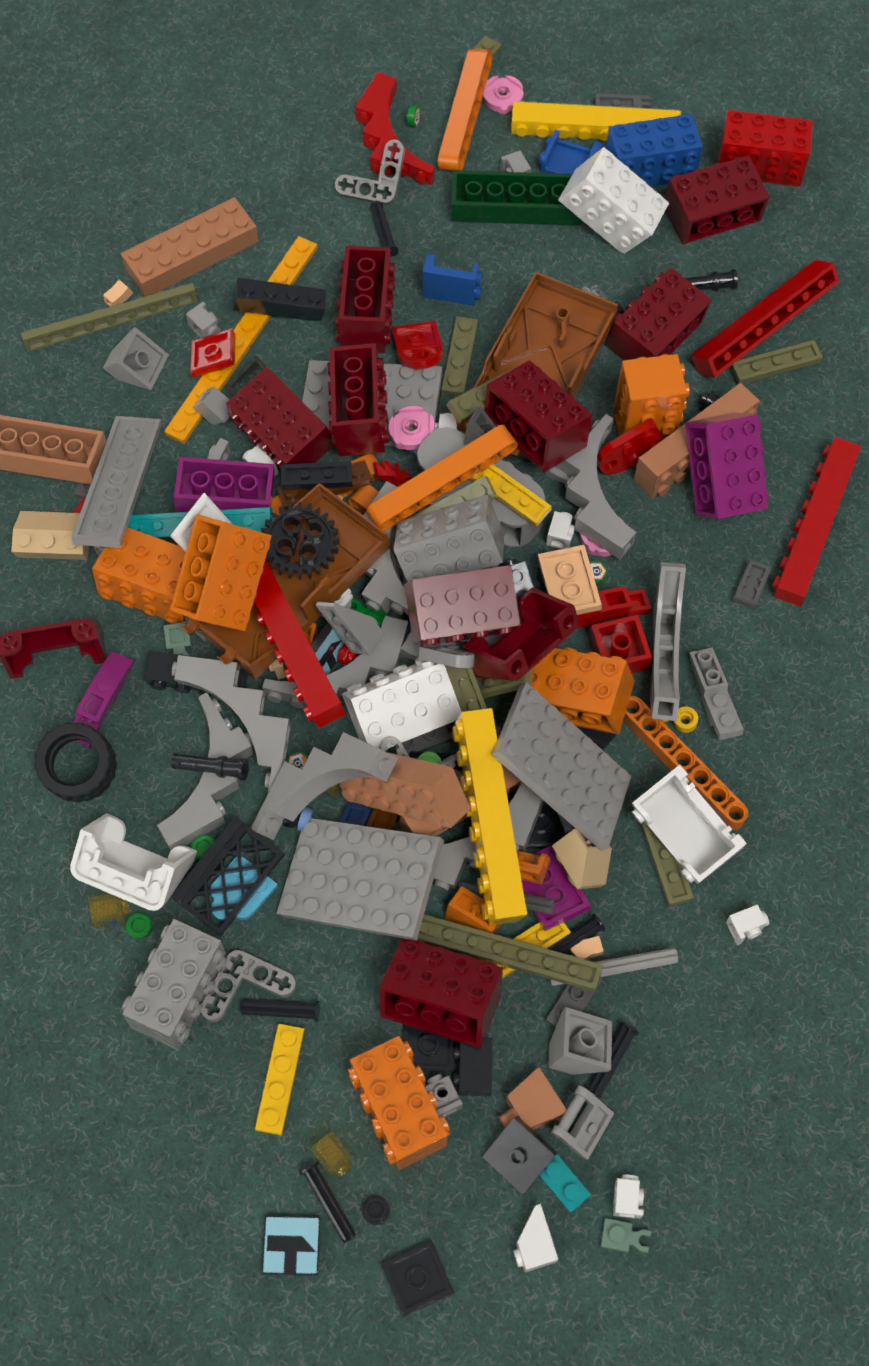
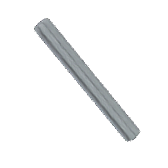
M669 948L595 963L603 965L601 977L674 964L678 962V954L675 948ZM550 980L552 985L564 984L561 982Z

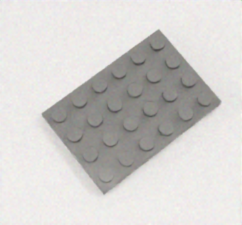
M309 360L302 402L329 429L331 415H329L328 401H331V396H329L328 382L331 381L328 375L327 363L330 361ZM384 364V371H386L387 377L385 390L387 391L388 404H386L388 411L386 428L388 432L391 417L393 416L394 418L399 413L398 410L407 406L424 408L425 412L433 416L434 423H436L443 374L442 366L412 369L401 364ZM410 425V428L406 430L414 431L417 428L414 425ZM390 433L389 443H385V446H395V443L392 441L390 437Z
M525 682L519 686L492 756L602 851L610 845L631 775L578 729L574 723L559 712L555 706L539 694L537 690Z
M311 818L310 822L301 830L276 914L291 919L417 941L444 840L436 836Z

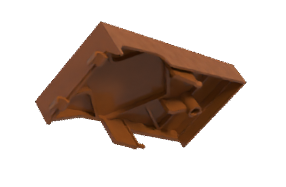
M535 272L486 358L482 373L474 388L530 360L575 398L613 325V319L617 315L618 304ZM470 419L460 424L456 420L457 430L466 435ZM518 447L511 453L532 461Z
M320 483L299 500L293 508L296 509L298 503L301 502L302 508L306 509L310 503L312 511L320 507V515L328 513L327 521H335L333 528H338V535L336 537L340 538V543L336 545L339 547L338 554H333L335 561H328V570L320 567L321 575L313 571L311 579L307 577L306 573L302 575L301 580L298 579V575L295 573L289 579L287 571L279 575L280 567L272 570L303 632L322 615L316 607L317 602L334 603L391 547L385 531ZM299 515L301 518V534L299 541L296 542L295 555H292V550L288 546H282L279 550L282 552L290 551V563L295 562L301 567L299 565V547L301 541L304 540L303 532L305 526L308 527V533L312 536H317L321 533L317 530L310 531L309 520L306 521ZM290 524L287 525L285 528L288 530H294L297 528V526ZM305 552L303 556L311 558L314 554L312 552ZM272 561L267 562L269 567L271 568ZM257 607L251 609L250 619L245 631L198 621L187 616L185 617L189 623L185 626H180L188 634L198 631L224 653L222 656H217L220 661L226 665L232 661L237 662L254 679H257L277 659L274 650L278 648L276 644L270 645L264 633L268 631L266 625L260 626L255 613L259 612Z

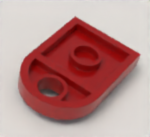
M436 321L392 327V335L398 358L404 366L412 369H425L438 364L442 360L443 346Z
M648 419L607 443L597 455V464L604 474L614 475L636 467L639 457L664 440L654 420Z

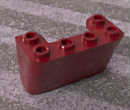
M532 587L518 601V612L521 621L520 626L513 628L514 632L505 634L490 648L487 640L483 637L472 638L463 646L466 652L474 653V667H472L475 677L506 681L521 679L575 631L578 624L575 606Z

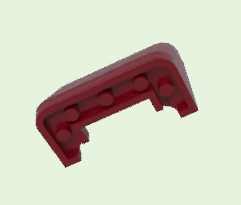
M78 619L8 631L0 636V660L10 679L23 677L25 667L34 664L32 653L80 645L82 656L88 655L94 660L95 664H101L107 658L103 629L101 624L95 619Z

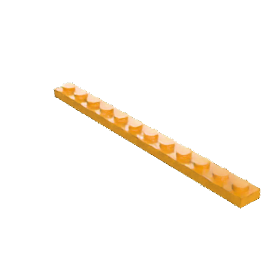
M298 236L267 282L293 285L317 250V244ZM248 312L244 314L233 330L235 332V365L202 375L165 429V436L180 443H186L203 418L202 415L193 409L194 405L205 390L214 386L219 391L222 390L271 318V315Z

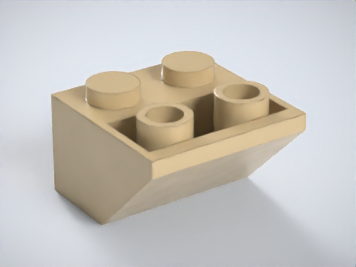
M573 829L552 845L556 852L557 860L564 866L569 874V881L577 890L602 887L606 884L612 850L610 845L601 851L577 829Z

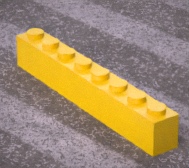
M513 101L511 134H517L518 136L536 135L544 138L553 136L555 130H559V138L562 139L572 137L582 140L591 138L607 141L609 126L681 115V111Z

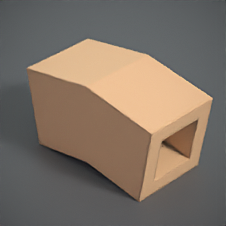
M118 280L103 297L105 303L112 307L119 303L122 304L133 292L123 282Z
M599 936L585 939L570 948L569 951L572 956L585 960L603 955L604 952Z

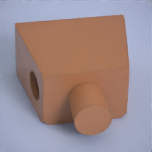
M537 1068L508 1094L506 1102L511 1109L498 1117L504 1128L508 1126L515 1116H518L532 1130H535L563 1118L567 1110L541 1069Z

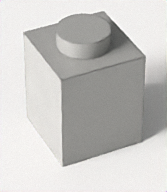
M215 386L205 390L193 407L213 425L220 422L225 423L230 418L228 415L230 409L226 405L229 399Z

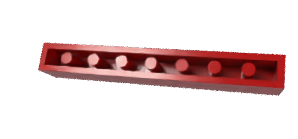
M814 260L691 354L696 371L701 375L716 378L840 282L834 263Z
M834 437L832 445H826L822 456L826 458L825 463H819L815 474L819 476L818 482L813 480L808 492L812 494L811 500L806 499L801 512L805 513L803 519L798 518L794 531L798 532L797 537H791L787 550L791 551L789 557L784 555L779 569L784 571L782 576H776L772 586L773 589H776L775 598L801 607L860 451V445L838 437Z
M265 561L252 609L257 607L259 612L255 613L261 627L266 625L268 631L264 633L270 645L276 644L278 649L274 650V653L280 664L285 662L287 668L283 669L289 683L295 682L297 687L293 690L298 701H305L307 706L303 710L309 722L314 720L319 729L346 714L271 568Z

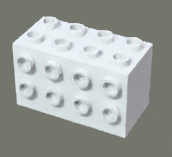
M604 147L575 169L558 199L624 254L654 233L669 205V202L659 193L653 190L644 180L639 178Z
M418 658L415 660L416 664L409 667L401 665L394 668L393 673L389 675L379 674L371 677L369 683L364 685L356 683L347 687V691L342 693L359 740L379 748L380 742L388 736L395 737L402 743L458 720L461 709L445 665ZM391 743L387 744L388 748L395 746Z

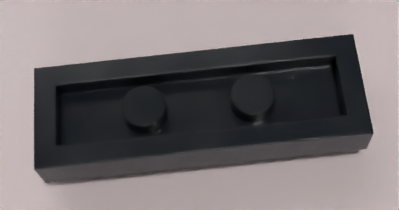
M352 462L281 464L282 490L311 489L319 483L326 488L353 487Z

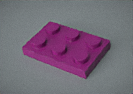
M552 845L534 853V855L539 856L545 853L550 857V863L543 884L522 880L524 894L549 898L555 902L552 914L533 911L544 931L591 910V905L581 889L577 890L569 881V874L557 860L556 852Z

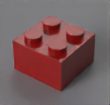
M638 615L591 625L589 640L593 652L603 657L611 658V656H618L627 661L631 673L649 670L652 656Z

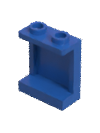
M555 130L553 136H549L547 139L546 151H542L538 161V164L541 165L540 172L573 174L576 168L602 149L604 143L595 141L591 149L560 139V131Z
M427 254L423 268V297L474 306L475 300L480 299L482 286L480 285L483 272H479V263L474 264L472 272L437 267L436 255Z

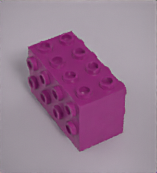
M731 413L685 422L696 515L721 519L768 509L767 501L769 494L765 483L766 469L763 465L762 456L764 448L761 443V422L758 414Z

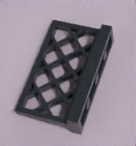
M235 816L171 895V898L218 935L222 936L285 854ZM248 833L254 838L255 847L241 849L240 840ZM258 841H259L261 844H263L264 846H260V847H259V846H258ZM271 850L276 854L270 863L260 864L259 851ZM255 852L257 865L243 867L241 854ZM238 855L239 868L225 870L224 860L228 856ZM257 869L258 879L255 883L244 885L243 871ZM239 872L241 885L227 887L225 874ZM221 875L223 888L209 890V879L212 876ZM241 890L242 899L240 902L228 905L227 892ZM223 893L225 906L210 908L209 895ZM205 895L206 909L195 910L190 906L195 897ZM225 910L226 919L220 927H217L212 923L211 912ZM207 913V918H205L202 914Z

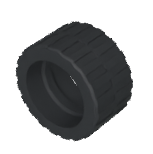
M65 723L64 725L54 727L50 732L48 731L44 735L45 737L40 740L37 751H35L34 767L37 771L38 779L43 783L42 785L53 794L66 801H90L95 797L101 796L110 787L116 775V755L112 750L111 744L93 727L86 726L83 723ZM83 740L92 744L99 756L98 767L94 775L85 783L77 786L66 785L54 773L56 755L66 744Z

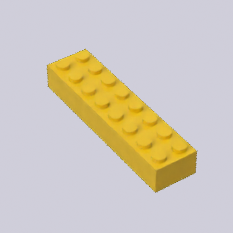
M489 708L461 712L458 720L455 721L452 731L454 741L459 743L460 751H457V763L459 767H463L464 776H461V787L463 792L467 791L468 803L471 808L466 813V816L471 817L472 827H469V836L471 842H475L476 852H473L475 868L480 870L481 878L477 879L479 893L484 894L485 904H482L484 920L488 919L489 926L517 922L527 915L502 763L492 756L498 741L493 710Z

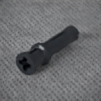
M735 269L724 273L713 271L708 276L685 278L699 290L712 289V291H718L721 288L730 287L737 289L738 285Z
M174 753L171 761L176 762L171 763L172 769L216 773L219 778L230 776L238 777L239 780L245 781L249 771V761L247 758L235 760L228 759L227 756H219L216 759Z

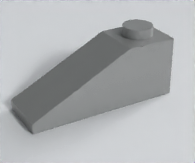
M316 603V607L352 653L371 654L384 633L378 626L376 619L336 603Z

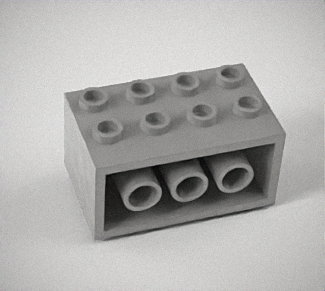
M487 494L398 522L393 550L406 580L409 582L412 579L498 566L500 563H503L504 533Z
M173 919L171 925H166L161 934L162 941L158 949L154 948L152 950L145 973L141 972L135 982V987L137 988L132 997L128 996L122 1006V1011H124L122 1015L131 1029L179 1050L181 1044L185 1043L189 1036L190 1027L194 1019L196 1020L202 1011L203 1000L206 995L209 996L215 985L214 980L218 972L224 969L227 955L221 940Z

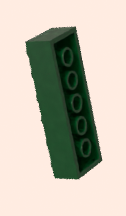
M453 170L451 221L580 225V218L558 200L573 174Z

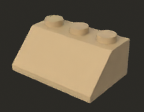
M20 511L13 528L11 552L17 557L88 560L89 546L73 545L72 535L80 513Z

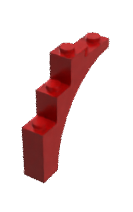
M377 72L356 105V120H359L363 125H367L363 130V144L369 149L374 150L370 156L371 170L378 175L380 174L386 144L390 140L399 141L389 119L391 103L397 93V79L381 72ZM395 144L394 148L389 150L393 153L392 160L387 158V161L398 164L399 160L396 161L394 158L397 152L400 153V149ZM404 146L405 155L400 176H408L420 184L432 185L435 180V167L420 160ZM388 166L385 169V175L390 177L393 171L396 172V168Z

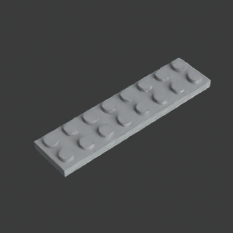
M115 417L72 535L73 545L121 548L161 429V419Z

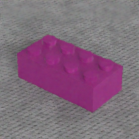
M179 457L174 492L176 512H189L203 493L220 510L272 508L275 481L274 464Z

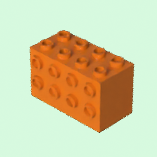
M663 354L657 357H639L622 361L613 409L618 436L623 435L648 419L654 420L664 439L680 428V423L683 422V410H686V397H689L690 389L689 384L684 382L685 368L684 364L680 363L678 354Z
M196 514L170 610L198 621L245 631L250 619L253 601L257 594V587L263 572L267 551L270 548L272 535Z
M127 528L121 548L104 547L92 567L97 593L106 600L112 599L128 608L134 607L142 610L147 615L164 618L171 624L185 622V616L171 611L170 608L186 552L178 545Z
M555 648L533 667L531 686L549 703L555 706L568 720L574 723L575 726L619 735L635 681L627 661L621 657L611 656V658L595 652H587L586 654L577 652L572 648Z
M400 1036L350 1059L351 1068L348 1069L349 1078L354 1089L360 1088V1101L366 1114L371 1113L373 1119H371L372 1127L378 1140L383 1138L385 1142L383 1144L384 1153L390 1165L395 1163L398 1170L447 1147V1138L450 1135L448 1132L450 1128L443 1115L440 1117L437 1115L436 1106L438 1104L432 1091L426 1092L424 1088L426 1086L424 1082L426 1079L420 1066L414 1067L412 1063L414 1062V1055L407 1041L403 1043Z

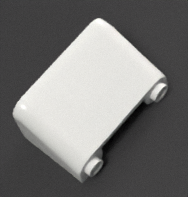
M678 765L632 803L634 810L631 813L639 823L645 822L683 867L681 871L683 876L690 883L695 881L699 884L740 852L747 843L739 834H730L732 828L727 826L695 789L693 782L688 785L690 782L686 777L688 774Z
M107 813L82 828L71 861L70 870L72 875L81 882L152 911L160 909L167 903L191 868L197 853L195 849L179 845L170 851L167 859L124 841L126 827L123 821Z

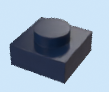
M348 801L340 823L366 826L372 814V809Z

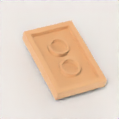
M585 545L538 554V562L547 594L573 604L577 615L602 610L601 600Z

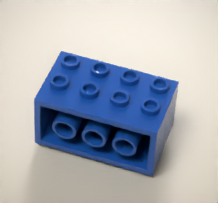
M692 114L612 125L608 128L606 149L650 187L668 185L669 180L675 175H684L698 169L703 149Z

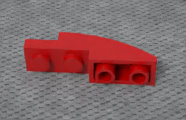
M626 586L598 591L602 610L577 615L578 624L576 628L603 623L606 619L649 614L652 607L645 589L627 591Z

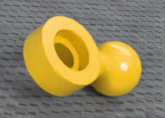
M690 707L679 708L677 721H673L674 727L682 733H689L695 730L698 724L697 712ZM687 719L690 723L683 724L681 720Z

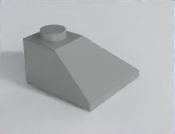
M134 327L111 351L103 369L117 380L152 390L169 354Z
M565 1007L549 1043L548 1068L572 1075L609 1072L611 1070L612 1021Z

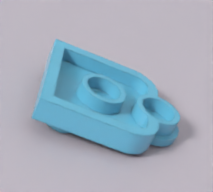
M238 855L226 869L239 868ZM242 856L243 867L253 865ZM257 869L243 871L244 885L255 883L258 879ZM239 872L225 874L227 887L241 885ZM221 875L213 882L210 890L223 888ZM267 877L236 918L246 920L252 917L278 887V884ZM241 890L227 892L228 905L238 904L242 899ZM223 893L211 894L214 899L212 907L225 906ZM225 910L213 912L217 919L225 921Z

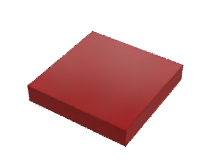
M233 329L192 341L190 373L194 378L235 365V332Z

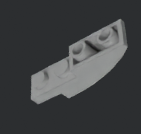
M713 647L689 652L700 697L709 724L714 727L718 739L722 740L743 735L744 729L727 691L728 683Z

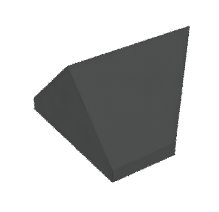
M481 406L476 408L468 422L464 445L471 443L496 427Z

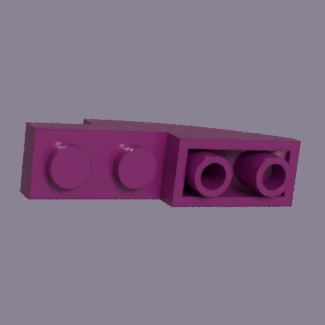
M113 651L109 654L75 712L77 715L73 723H83L86 726L93 727L97 732L99 731L111 704L114 705L135 662L134 660ZM77 740V741H76V742H78V743H80V744H83V745H85V746H87V747H89V748H90L91 745H92V744H90V743H88V742H86V741H83V740Z

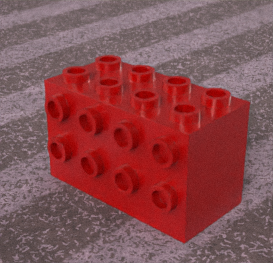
M727 110L720 141L718 163L728 162L736 157L749 155L762 182L801 187L810 156L813 120Z

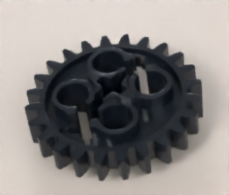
M301 502L298 503L296 509L293 508L291 503L288 504L287 511L279 507L280 515L272 512V521L265 520L267 528L261 529L262 533L272 535L270 548L265 558L266 562L272 561L271 569L280 567L279 575L287 571L289 579L295 573L298 575L299 580L302 579V575L305 573L311 579L313 571L321 575L320 567L328 570V561H335L333 554H338L339 547L336 545L340 543V538L336 537L338 535V528H333L335 521H327L328 513L320 515V507L312 511L310 503L306 509H303ZM299 515L306 521L309 520L310 531L317 530L321 533L317 536H312L308 533V527L305 526L303 532L304 540L301 541L299 547V565L301 567L295 562L290 563V551L282 552L279 550L282 546H288L292 550V555H295L296 542L299 541L301 534V518ZM290 524L297 526L294 530H288L285 527ZM305 552H312L314 556L306 558L303 554Z

